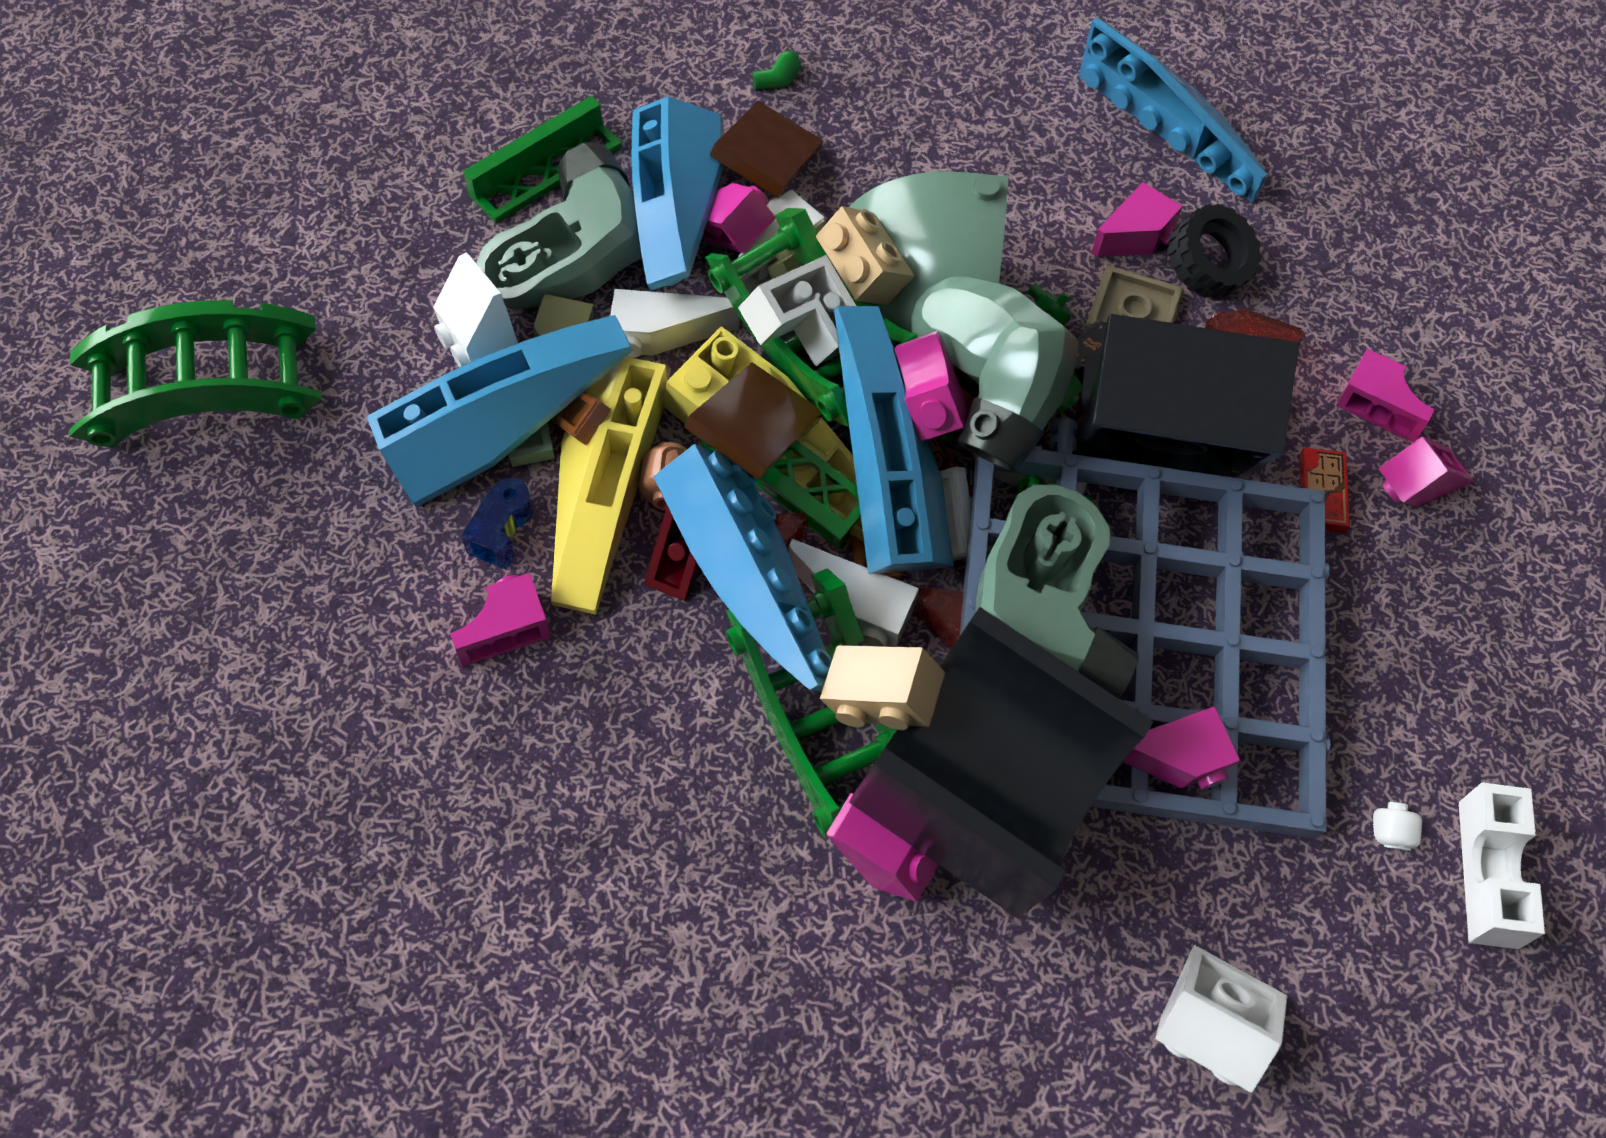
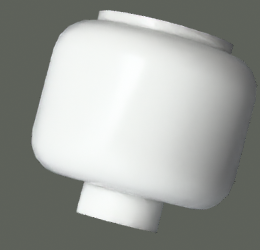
M1388 802V809L1379 808L1374 811V836L1379 843L1384 844V847L1411 851V848H1416L1420 845L1422 818L1419 814L1408 811V804Z

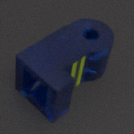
M505 478L498 481L491 488L461 535L468 555L505 570L508 568L515 556L511 538L518 527L529 521L533 513L529 489L523 481L516 478Z

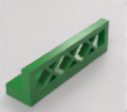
M590 96L463 170L468 195L497 224L561 185L558 174L559 167H552L554 159L565 155L567 151L584 143L596 134L607 142L604 146L612 154L622 149V142L603 124L601 104ZM529 174L544 175L543 182L535 187L520 186L522 178ZM497 193L512 194L511 201L497 210L487 200Z
M701 440V444L705 448L710 449L712 451H716L713 447H711L703 440ZM798 442L786 454V460H780L760 480L757 479V482L754 484L828 543L840 550L850 537L851 529L861 518L860 506L858 503L850 515L843 520L830 510L828 494L846 492L859 502L857 485L802 443ZM791 451L800 458L791 459ZM811 465L819 471L821 487H800L794 482L792 467ZM787 468L788 477L778 469ZM826 478L836 485L827 486ZM822 495L823 503L813 496Z

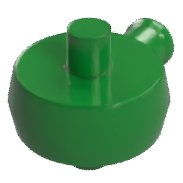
M1034 283L1028 289L1027 293L1036 300L1035 304L1063 326L1069 322L1073 313L1065 305L1070 299L1065 292L1056 297L1051 292L1044 291L1037 283Z

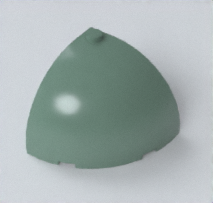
M954 171L918 173L885 182L866 192L849 206V208L866 209L875 213L915 275L889 305L870 303V306L879 307L883 319L887 318L900 328L912 332L911 317L916 302L928 288L949 277L962 276L999 283L1005 232L1008 177ZM956 374L959 384L966 391L977 392L976 385L967 377Z

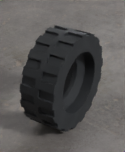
M1206 204L1178 223L1173 228L1174 232L1169 236L1168 242L1170 243L1167 251L1171 259L1170 265L1172 270H1175L1178 275L1177 278L1187 286L1188 290L1192 293H1198L1200 297H1212V299H1219L1222 296L1226 297L1253 279L1252 276L1257 274L1260 268L1258 265L1261 262L1262 254H1260L1259 250L1261 248L1260 242L1255 236L1256 232L1247 223L1248 220L1243 215L1240 216L1236 213V210L1233 208H1226L1223 204ZM1208 234L1214 237L1223 246L1229 263L1225 269L1216 267L1207 259L1200 244L1202 235Z

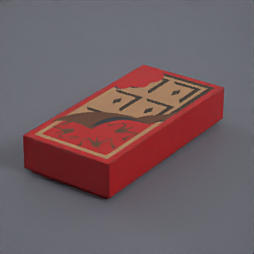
M1303 447L1299 454L1300 488L1325 491V531L1346 533L1350 527L1346 452Z

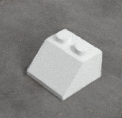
M468 253L460 255L433 307L439 320V324L434 326L435 332L445 349L450 347L459 368L484 356L518 344L500 291Z
M1194 945L1162 1013L1155 1039L1163 1043L1174 1055L1185 1059L1190 1058L1208 1068L1222 1082L1233 1086L1238 1085L1252 1093L1282 1045L1287 995Z

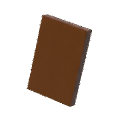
M757 101L714 143L709 155L775 197H779L817 154L824 140L762 102Z
M752 362L691 413L684 427L760 480L818 423L822 414L811 402Z

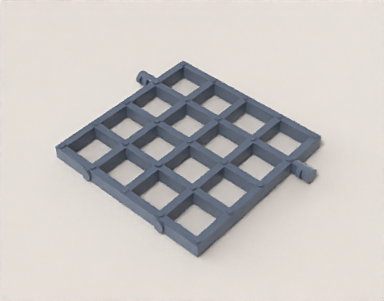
M1065 417L1053 419L1050 424L1052 436L1049 438V449L1051 451L1033 448L1020 469L1015 473L1056 478V485L1076 491L1077 482L1138 490L1135 539L1110 536V546L1101 561L1134 566L1132 618L1081 611L1092 629L1096 626L1100 627L1120 642L1130 644V649L1139 654L1137 666L1128 684V701H1121L1153 721L1149 730L1200 712L1151 704L1153 648L1215 656L1214 706L1237 755L1238 742L1299 751V812L1237 803L1238 763L1226 771L1229 779L1212 786L1211 799L1148 791V773L1125 763L1124 787L1105 785L1091 807L1307 838H1317L1326 832V758L1331 745L1329 737L1326 736L1325 583L1328 580L1330 568L1329 564L1325 563V491L1075 455L1072 452L1076 450L1077 438L1075 436L1077 435L1078 423L1071 418ZM977 455L975 458L959 637L975 613L977 589L986 563L987 544H995L1006 522L1005 520L991 519L989 517L993 471L1008 470L992 464ZM1160 494L1219 502L1217 551L1158 543ZM1242 506L1300 514L1299 563L1242 555ZM1157 569L1217 578L1215 630L1154 622ZM1241 581L1299 590V643L1240 634ZM1240 660L1299 668V725L1239 717Z

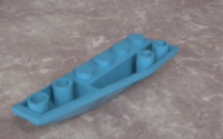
M1095 18L1091 23L1079 72V77L1083 79L1085 84L1090 88H1096L1107 96L1117 108L1124 109L1140 121L1143 127L1153 130L1163 137L1174 150L1182 151L1193 159L1203 171L1212 173L1228 185L1233 193L1242 195L1251 203L1257 200L1267 173L1227 120L1173 69L1114 27L1099 18Z
M837 306L834 309L868 574L954 567L942 477L928 439L920 442L905 403L906 392L901 368L878 306Z
M615 315L569 326L520 342L453 370L368 415L367 419L381 454L411 502L418 507L495 466L633 352V349Z
M697 444L692 445L653 476L691 554L715 592L752 637L773 659L809 690L822 692L832 659L826 652L785 543L774 522L776 519L774 509L759 494L754 484L757 482V478L725 457L718 450L712 451Z

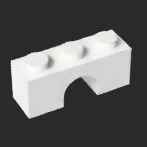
M1481 783L1459 801L1469 943L1520 949L1545 934L1540 884L1523 882L1521 877L1523 849L1526 843L1536 836L1532 792L1529 788Z

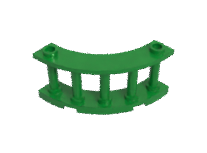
M786 208L776 214L775 218L780 226L777 230L778 234L732 262L728 255L711 253L705 257L711 268L708 271L711 283L719 293H725L757 343L756 337L738 309L750 295L740 277L785 249L793 250L801 266L827 255L816 238L818 233L806 209ZM843 282L844 286L846 287L856 306H870V303L868 302L855 301L846 284ZM887 318L883 319L894 348L899 344L918 338L917 334L900 328ZM796 334L785 341L779 336L767 343L759 344L778 370L789 377L803 396L818 408L827 421L835 420L849 427L844 386L840 388L838 384L831 382L842 374L840 355L814 371L796 355L805 349Z
M206 300L175 303L136 312L127 316V323L111 330L105 325L84 338L70 351V365L92 373V412L81 418L69 429V437L88 441L95 446L111 447L116 446L121 440L132 433L159 421L210 411H253L281 415L293 419L301 418L322 399L321 391L298 385L296 349L316 330V318L314 315L272 304L260 303L259 310L233 307V300ZM228 340L230 378L196 379L194 342ZM246 341L278 346L280 382L248 378ZM176 346L177 382L147 388L146 355ZM127 366L128 394L111 401V376H115Z
M827 568L811 575L816 592L811 594V599L807 603L813 618L819 617L827 622L833 641L828 644L829 648L826 649V652L833 660L837 646H857V643L864 641V637L851 605L845 583ZM726 610L732 627L725 630L728 643L735 656L742 655L771 727L805 794L815 809L812 811L816 826L822 837L827 838L826 833L845 802L837 805L824 785L875 763L896 732V729L889 728L883 724L873 723L879 734L875 736V742L813 769L798 740L840 721L836 719V714L829 707H826L789 723L775 692L799 682V680L785 668L768 674L758 650L757 641L740 624L730 610Z

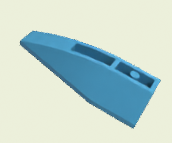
M669 96L634 109L632 119L631 159L635 213L646 281L651 291L663 286L675 285L682 279L690 277L725 166L709 155L714 143L724 135L721 115Z

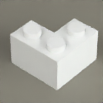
M827 255L759 285L738 309L760 345L794 330L815 367L840 355L834 309L837 306H856Z

